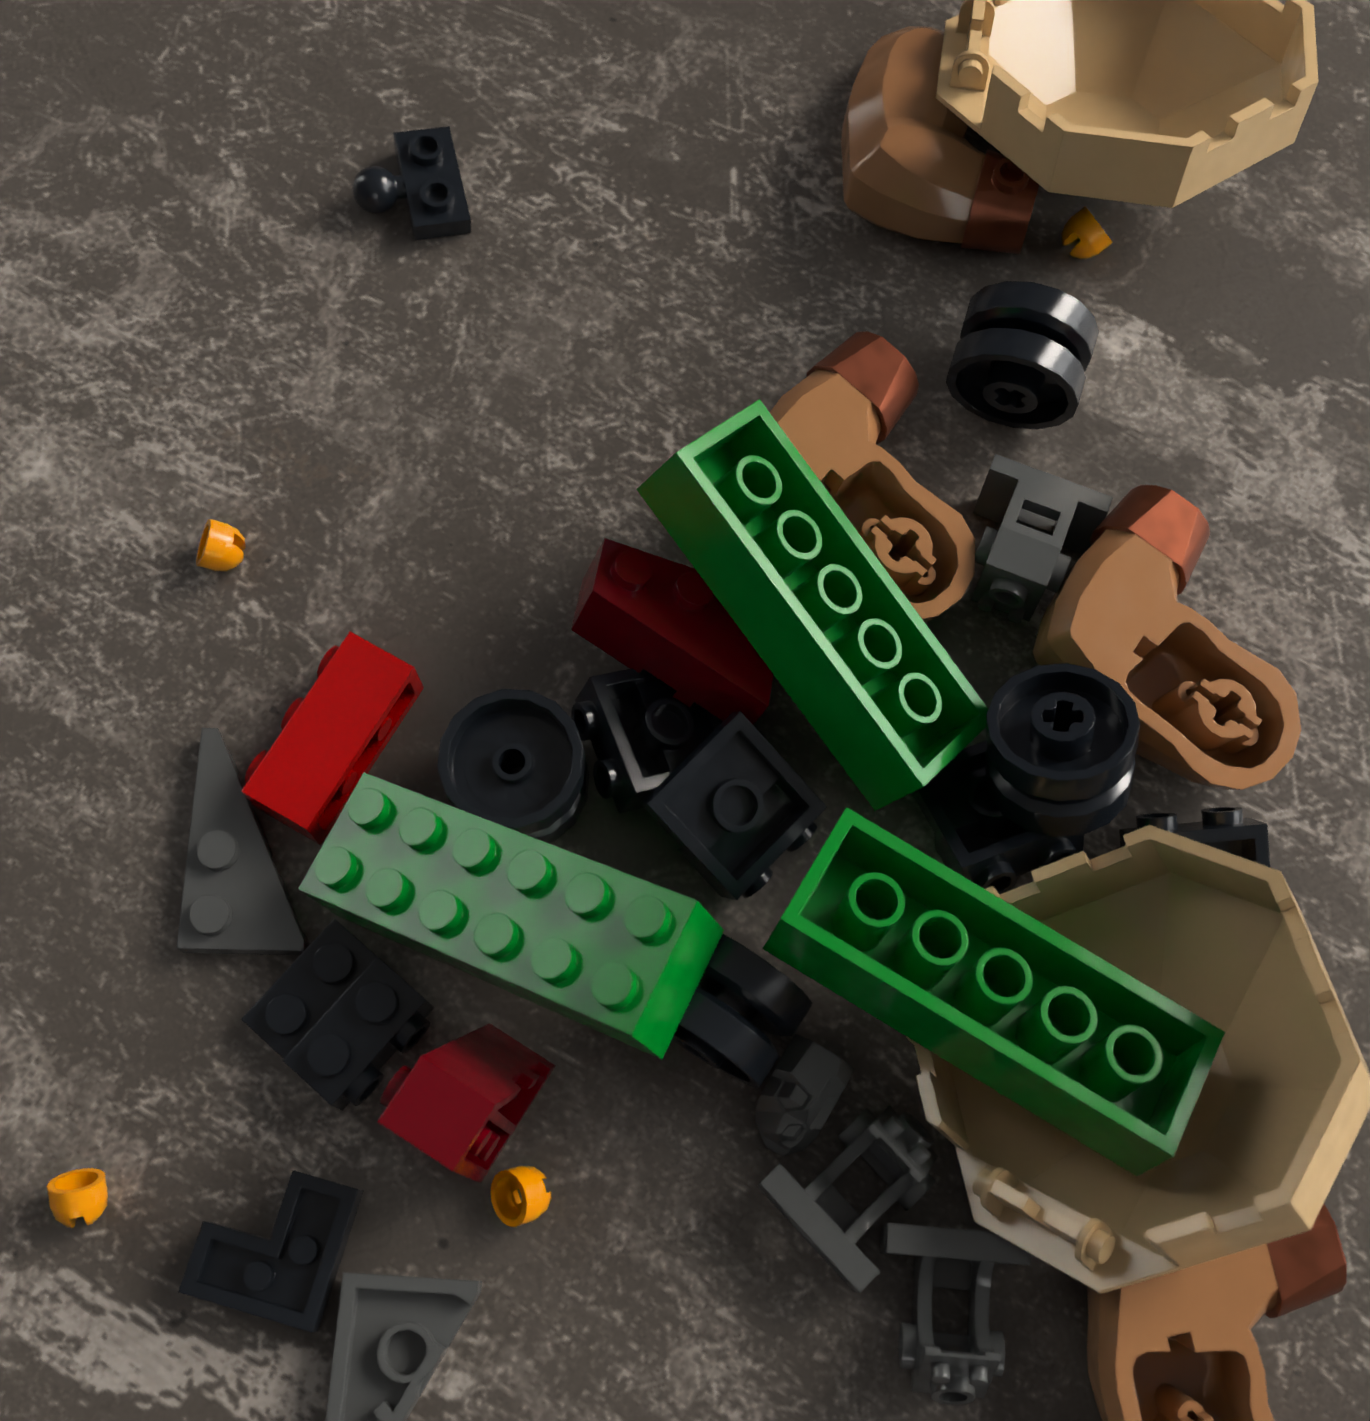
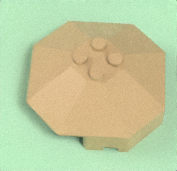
M964 0L960 7L959 15L946 20L936 99L1048 192L1174 208L1295 142L1318 84L1314 6L1306 0H1286L1285 5L1278 0Z
M1152 825L1123 835L1126 846L1090 860L1084 851L1032 870L1033 882L999 894L993 886L985 890L1225 1032L1173 1158L1137 1177L906 1037L915 1046L921 1074L916 1075L926 1121L955 1145L974 1222L1100 1294L1311 1230L1370 1110L1369 1070L1300 907L1282 872Z

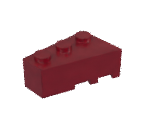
M604 538L583 578L571 630L628 668H633L638 673L644 669L675 689L676 693L673 697L690 708L695 702L722 721L732 712L741 711L754 725L769 706L774 674L696 569Z
M489 1023L421 1055L412 1069L406 1065L402 1066L392 1077L381 1096L380 1104L386 1107L377 1122L451 1171L482 1183L556 1065Z

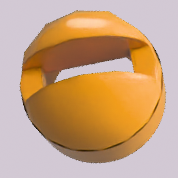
M1086 206L1069 219L1062 231L1063 246L1080 239V242L1070 252L1072 257L1078 259L1091 258L1101 253L1113 243Z
M208 519L199 542L196 566L213 571H228L235 568L244 559L245 538L238 529L229 524Z
M516 1166L500 1171L494 1176L491 1184V1201L496 1215L505 1225L517 1227L532 1222L548 1209L552 1195L551 1192L546 1193L543 1180L547 1179L545 1174L532 1166ZM518 1189H519V1191H520V1193H521L522 1202H521V1199H520V1195H519Z
M83 1168L68 1171L56 1176L47 1184L50 1209L55 1219L68 1228H74L76 1218L83 1216L87 1226L93 1224L103 1214L107 1206L108 1191L105 1173L100 1169Z

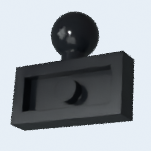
M449 126L393 133L400 175L393 176L385 168L370 166L361 170L354 179V198L357 204L367 212L383 213L391 209L397 199H406L415 241L471 234L470 213Z

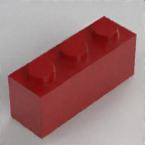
M349 631L340 646L335 645L326 652L318 666V679L305 698L300 697L296 699L287 709L281 724L282 732L269 751L264 750L253 759L245 775L246 785L241 790L257 809L319 845L323 843L334 826L363 772L369 773L424 689L414 666Z

